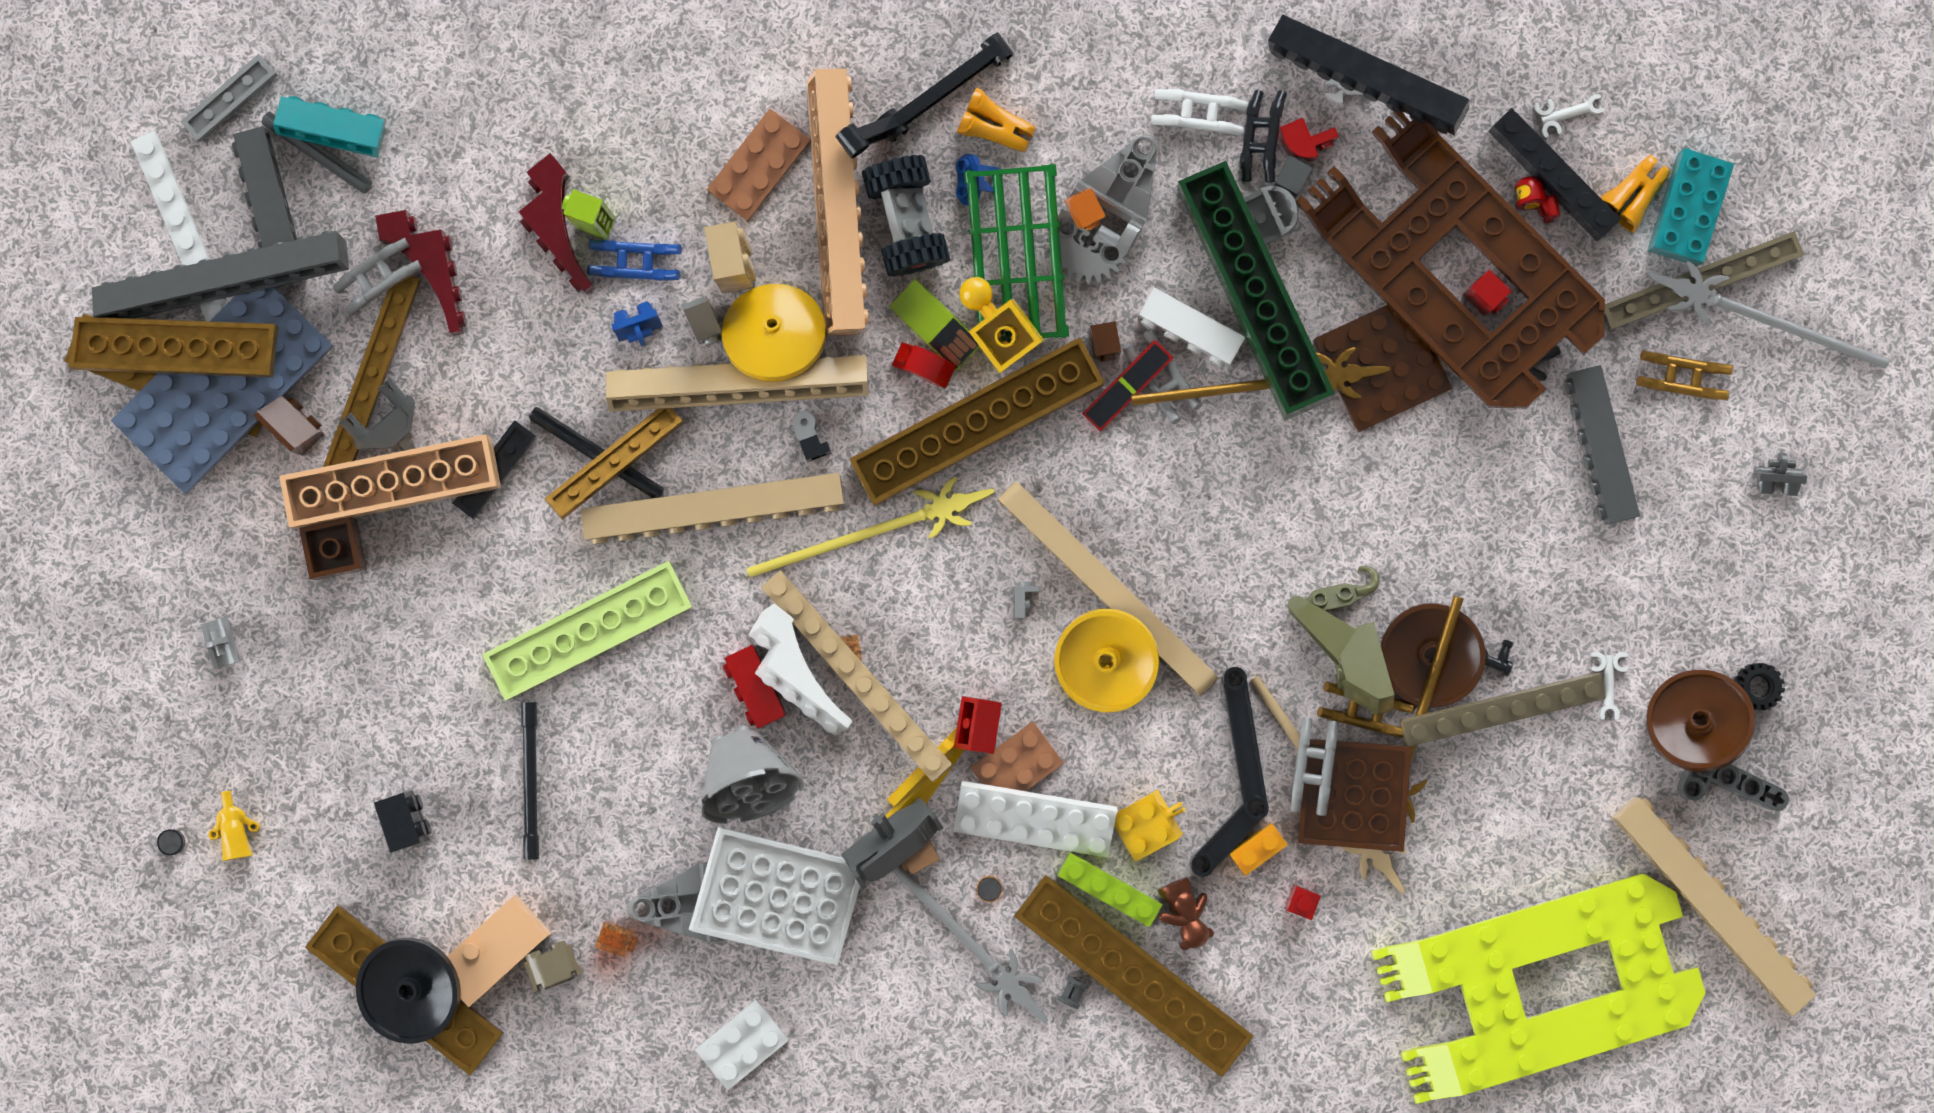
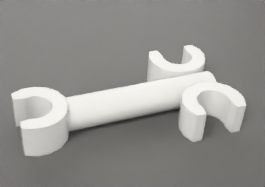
M1595 94L1586 103L1552 112L1554 110V103L1551 99L1546 101L1547 111H1542L1539 104L1535 103L1533 110L1539 116L1543 126L1541 128L1542 138L1547 139L1549 137L1547 133L1548 127L1554 128L1556 135L1561 134L1562 129L1559 123H1557L1558 121L1585 113L1601 114L1605 111L1604 107L1600 109L1593 107V101L1600 99L1601 95Z
M1592 652L1590 657L1599 658L1600 664L1597 667H1590V670L1593 672L1603 670L1605 699H1603V706L1599 709L1598 716L1600 719H1605V712L1610 709L1613 712V719H1619L1620 712L1614 706V669L1618 672L1628 671V667H1620L1618 665V659L1620 657H1628V654L1619 652L1615 655H1603L1600 652Z

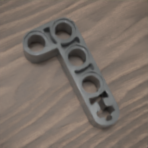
M1732 764L1708 772L1684 769L1677 785L1678 794L1683 799L1693 801L1703 798L1710 783L1768 810H1783L1789 802V797L1785 790ZM1725 769H1728L1731 773V779L1727 783H1724L1721 779V774ZM1751 780L1755 788L1751 794H1747L1745 784ZM1693 781L1696 785V792L1690 796L1686 791V787L1689 782ZM1764 793L1773 794L1778 799V802L1773 803L1772 799L1762 795Z

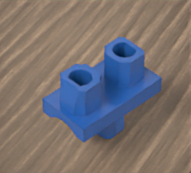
M648 301L638 304L637 310L639 315L631 318L627 310L614 312V323L611 326L619 342L628 339V342L632 343L639 340L641 347L646 346L645 338L654 335L653 330L663 327L656 309H653Z

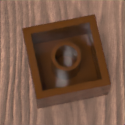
M348 517L299 528L309 579L321 580L367 570L356 518Z

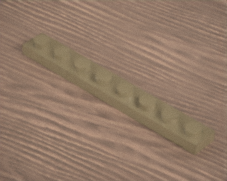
M1793 231L1700 267L1698 270L1702 275L1703 281L1716 275L1729 276L1728 280L1722 281L1717 285H1709V290L1713 288L1716 290L1802 257L1804 253L1797 235ZM1690 272L1674 278L1690 279L1692 284L1695 283V278L1691 277ZM1659 283L1605 304L1604 319L1609 331L1665 310L1667 307L1675 305L1680 301L1685 302L1688 300V297L1684 296L1682 298L1675 294L1671 288Z
M1594 672L1401 719L1404 743L1408 747L1605 699L1602 674Z

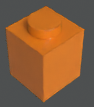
M1086 188L1064 200L1077 228H1086L1087 231L1101 224L1100 219L1106 217L1092 188Z

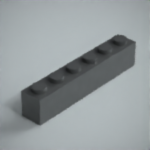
M261 126L233 134L235 142L232 143V149L235 157L240 159L239 175L243 183L246 182L248 192H245V199L248 206L253 209L252 225L255 232H259L261 239L258 242V248L269 247L277 242L295 241L297 236L269 130Z
M1598 365L1570 372L1566 375L1567 379L1564 380V388L1567 395L1571 394L1573 405H1570L1571 415L1574 420H1578L1580 430H1577V438L1579 444L1585 447L1586 455L1583 456L1586 470H1590L1593 480L1590 481V488L1594 496L1597 495L1599 505L1596 506L1598 518L1600 521H1604V525L1640 517L1602 366Z

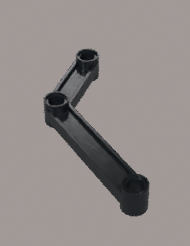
M999 32L991 35L980 45L982 51L899 111L892 108L881 115L875 122L859 128L852 123L843 128L835 137L850 158H855L864 152L869 145L886 138L891 143L897 141L896 137L901 134L905 135L910 130L907 126L909 123L990 64L993 63L995 67H998L1005 58L1007 60L1010 59L1014 53Z
M1239 667L1227 668L1222 674V683L1243 804L1191 857L1189 862L1190 869L1199 877L1210 875L1269 811L1247 675ZM1232 671L1238 672L1241 676V681L1237 686H1232L1228 683L1227 678ZM1259 800L1263 806L1262 811L1257 815H1252L1249 810L1250 803ZM1204 857L1208 860V868L1202 872L1197 871L1195 862L1198 858Z

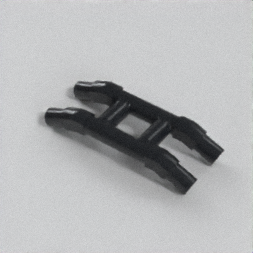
M1254 90L1253 96L1248 103L1243 148L1240 154L1242 182L1252 181V153H1264L1263 169L1265 170V182H1275L1277 140L1280 119L1287 93L1283 90L1277 91L1275 100L1270 108V117H1258L1264 95L1261 90ZM1256 128H1269L1267 143H1254Z

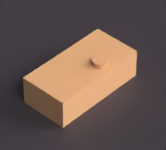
M517 895L510 898L447 956L454 965L459 977L460 998L468 1007L474 1005L517 966L526 955L530 954L552 934Z

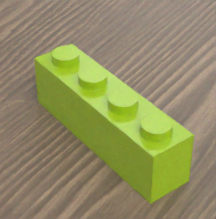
M572 189L571 194H567L562 204L563 214L578 231L607 240L616 218L602 199Z
M1070 851L1057 873V876L1148 927L1152 925L1163 905L1156 899Z

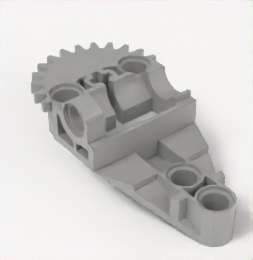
M1149 134L1139 136L1082 178L1075 186L1070 197L1086 188H1092L1101 207L1129 222L1122 235L1102 224L1093 238L1096 243L1093 242L1091 245H1088L1086 243L1087 238L1084 236H1089L1094 228L1088 231L1086 228H1077L1065 204L1058 215V222H1061L1059 237L1062 270L1068 269L1067 278L1076 273V282H1080L1082 277L1085 276L1087 284H1090L1092 276H1095L1099 283L1102 281V273L1109 279L1112 277L1110 268L1119 272L1120 268L1117 264L1119 262L1123 264L1127 262L1124 257L1129 252L1148 217L1158 143L1153 136ZM1141 140H1146L1151 144L1152 149L1150 153L1144 154L1139 150L1138 145ZM1126 164H1136L1139 171L1136 176L1128 175L1125 169ZM1063 220H1070L1074 224L1073 232L1068 233L1063 230ZM1107 247H1116L1119 251V257L1116 259L1109 258L1106 254Z
M708 862L698 863L632 898L627 905V913L633 920L706 942L727 940L689 930ZM665 899H669L672 903V908L668 913H664L661 909V904ZM643 902L646 905V912L643 916L639 917L635 912V907L638 903Z

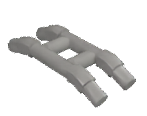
M405 237L384 247L377 254L353 270L345 273L333 285V289L337 293H341L355 281H358L364 293L357 296L346 307V312L349 315H354L358 310L370 303V301L397 283L422 270L418 260L403 266L393 273L388 266L386 260L410 247ZM377 266L384 280L373 287L366 273Z
M1148 329L1143 333L1149 345L1154 340L1162 345L1152 329ZM1130 343L1122 347L1129 362L1132 363L1138 357V354ZM1173 360L1165 366V369L1172 377L1171 381L1160 388L1154 379L1146 385L1150 393L1172 391L1177 388L1179 390L1191 388ZM1199 398L1186 399L1194 410L1199 409L1203 405ZM1169 401L1158 403L1173 425L1181 420Z
M1303 717L1290 810L1293 812L1301 810L1304 783L1319 785L1316 814L1325 816L1327 815L1339 723L1337 721H1329L1325 749L1309 747L1313 719ZM1308 757L1323 759L1321 775L1306 773Z

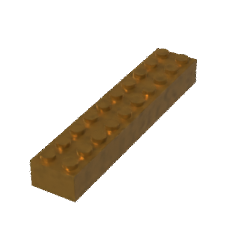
M1081 337L851 457L849 460L872 504L876 507L1103 387L1105 382Z

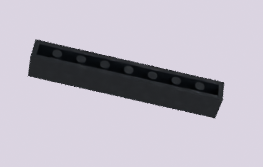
M1282 14L1268 39L1269 51L1279 59L1287 58L1303 70L1311 69L1317 72V75L1324 80H1335L1346 90L1361 92L1370 101L1376 102L1378 100L1385 103L1394 112L1399 113L1402 111L1409 114L1410 118L1418 123L1426 122L1433 125V128L1442 134L1450 133L1455 136L1469 110L1468 98Z

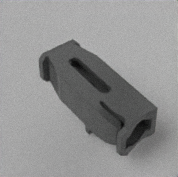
M920 797L911 805L895 812L888 819L884 813L880 815L874 814L872 816L874 820L871 823L875 829L841 854L861 889L867 887L865 885L867 880L872 882L885 877L923 848L937 831L943 829L937 816Z

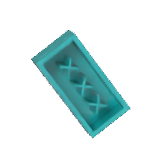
M1684 148L1677 154L1647 251L1684 263L1689 261L1695 266L1704 262L1734 163Z

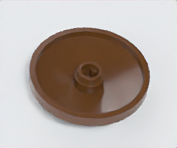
M1423 603L1412 606L1396 616L1383 635L1381 649L1393 691L1414 705H1419L1449 612V605ZM1462 611L1459 612L1429 708L1444 707L1460 701L1476 687L1483 674L1486 660L1484 641L1478 627Z
M1690 670L1672 676L1655 691L1648 705L1647 730L1653 746L1668 762L1685 770L1708 772L1730 765L1746 751L1755 730V713L1748 694L1730 677L1710 670Z

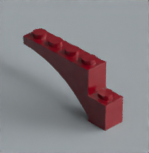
M549 153L526 172L531 178L527 181L537 194L540 191L542 193L519 211L523 217L520 223L529 233L534 230L539 237L536 240L538 245L545 253L549 250L556 257L552 262L562 273L566 270L572 278L569 282L578 293L583 290L588 295L595 288L584 274L576 259L569 240L565 215L563 214L564 210L562 209L565 198V184L570 176L554 156Z
M407 210L375 215L380 242L384 245L392 244L405 237L410 247L401 252L412 262L418 260L422 267L420 271L429 281L440 301L449 333L453 336L464 334L463 327L467 326L465 313L464 311L460 312L458 302L462 301L460 287L455 286L454 276H457V267L455 261H450L449 251H453L450 235L446 236V233L441 229L414 234L415 231H418L416 218L411 216Z

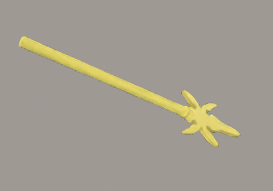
M956 477L950 479L943 486L939 497L928 490H914V494L922 496L926 500H933V504L927 503L925 508H921L919 511L747 568L748 575L751 578L921 520L925 521L927 518L933 522L934 518L940 519L938 523H935L933 530L928 536L929 539L934 538L942 531L946 519L958 526H971V521L965 520L960 516H953L952 513L954 511L960 513L966 510L969 505L994 494L995 490L986 489L969 494L957 493L952 494L951 498H947L946 495L951 493L952 487L957 481Z

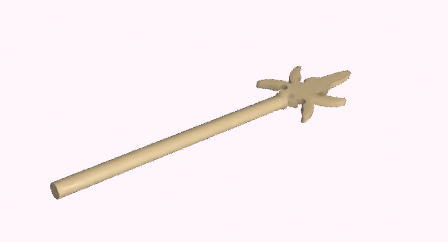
M1257 675L1250 680V683L1298 750L1299 733ZM1341 847L1349 853L1363 854L1359 868L1364 881L1366 880V872L1369 866L1367 859L1371 858L1373 860L1372 865L1378 871L1383 872L1398 891L1402 894L1405 893L1404 887L1392 867L1391 858L1388 853H1384L1383 850Z

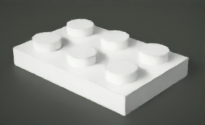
M756 999L699 1045L695 1051L723 1086L729 1090L788 1042L789 1039Z

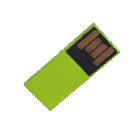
M916 278L889 306L939 356L955 364V371L980 347L969 333L970 330Z

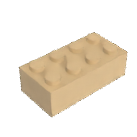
M736 221L704 227L713 279L721 292L725 294L753 288L752 281H757L754 265L748 257L752 255L750 242L743 228H739Z

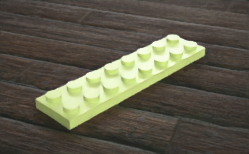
M667 561L482 655L504 700L508 701L693 608L671 562Z

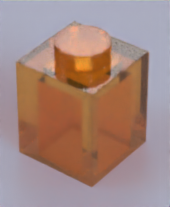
M606 920L603 923L595 947L625 958L629 952L633 953L638 942V938L634 937L636 930Z

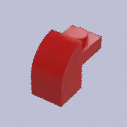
M1304 118L1279 127L1278 133L1281 144L1289 156L1301 157L1308 162L1315 161L1318 158L1317 148H1319L1320 152L1335 146L1333 142L1339 137L1335 127L1311 136Z
M904 342L901 343L892 363L893 367L946 389L956 368L955 364L919 346H912Z

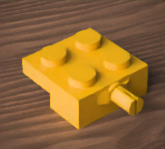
M1158 789L1116 813L1114 827L1134 862L1178 840L1183 835L1174 817L1185 812V807H1181L1183 805L1182 802H1178L1168 808Z

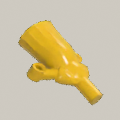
M231 790L221 792L223 808L216 815V824L209 831L208 837L214 840L219 839L221 836L222 861L253 856L243 824L248 826L251 832L259 831L260 824L248 818L243 810L233 805Z

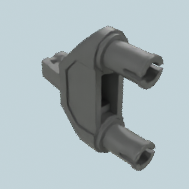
M391 378L385 381V384H382L378 389L394 405L392 407L393 410L372 429L368 428L366 430L352 412L339 422L353 437L354 446L357 449L392 448L396 452L399 449L406 451L416 448L410 442V439L413 437L410 431L412 430L415 400L411 395H405Z

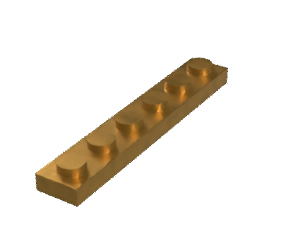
M672 408L656 409L545 497L546 503L561 520L565 519L683 425V420Z

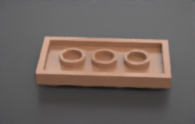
M769 108L709 185L707 191L748 222L811 142V139Z

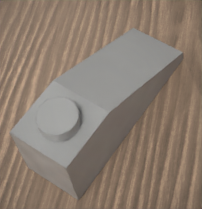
M707 296L681 305L699 344L704 343L705 346H709L720 341L719 337L722 336V329L714 307Z

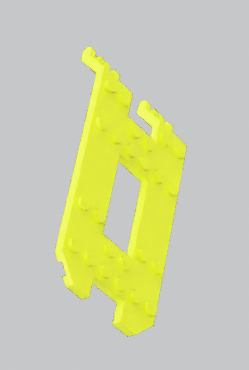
M1640 873L1428 938L1372 950L1373 959L1375 960L1385 958L1388 955H1392L1394 959L1393 964L1377 967L1378 974L1397 970L1396 974L1380 978V983L1387 985L1397 980H1400L1402 989L1385 992L1386 1002L1430 994L1460 985L1473 1027V1035L1450 1042L1415 1047L1401 1052L1404 1061H1410L1422 1056L1424 1062L1420 1066L1408 1067L1406 1070L1407 1076L1421 1072L1427 1073V1075L1410 1079V1086H1419L1425 1082H1429L1431 1090L1420 1091L1413 1095L1415 1103L1419 1104L1435 1099L1463 1096L1689 1026L1706 993L1698 967L1673 973L1659 924L1683 917L1676 891ZM1602 941H1608L1622 989L1526 1018L1513 975V968Z

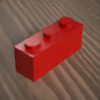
M750 645L724 658L726 664L722 665L728 679L733 678L737 685L734 688V692L740 703L745 702L748 708L745 715L751 726L756 725L757 729L787 716L776 690L766 685L755 674L762 661L754 645Z

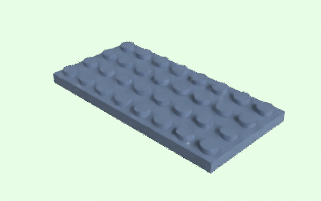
M275 287L236 295L210 321L276 324L279 328L273 378L158 373L111 420L184 494H188L255 427L259 421L253 415L280 396H285L334 347Z

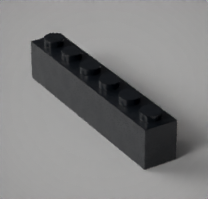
M1513 108L1488 131L1531 176L1537 177L1542 181L1544 189L1549 194L1553 193L1557 197L1558 203L1596 242L1603 238L1621 220Z

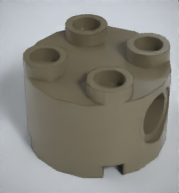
M564 940L551 945V951L542 954L538 950L525 956L526 962L523 963V966L529 975L533 993L540 992L539 986L546 990L574 979L572 974L574 972L576 976L583 974L581 966H579L575 959L572 944L567 945Z

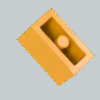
M1269 822L1237 845L1228 855L1242 874L1246 876L1288 844L1275 826Z

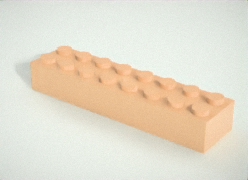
M486 434L279 476L289 528L293 529L501 488L492 438Z

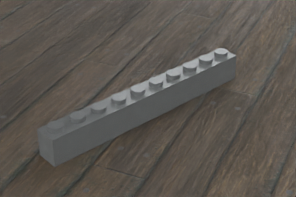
M324 231L321 235L303 236L291 242H277L265 248H251L247 252L239 254H225L223 257L213 260L203 259L191 265H177L174 269L156 270L148 275L139 277L129 276L125 280L117 282H104L100 286L91 288L93 316L97 318L136 319L349 270L347 241L337 231Z

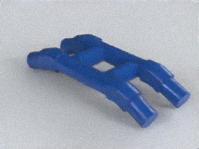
M589 240V249L617 252V266L588 265L587 275L656 281L679 280L681 277L679 270L653 269V254H681V244ZM628 253H643L642 269L627 268Z

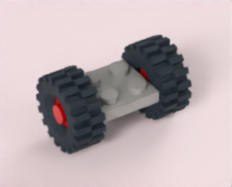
M907 155L902 158H892V160H885L862 170L861 173L868 198L883 199L894 242L892 245H887L881 249L887 275L889 277L904 276L933 269L936 266L948 263L951 259L945 235L933 233L932 223L926 206V198L922 190L924 186L931 183L925 156L911 155L908 157Z

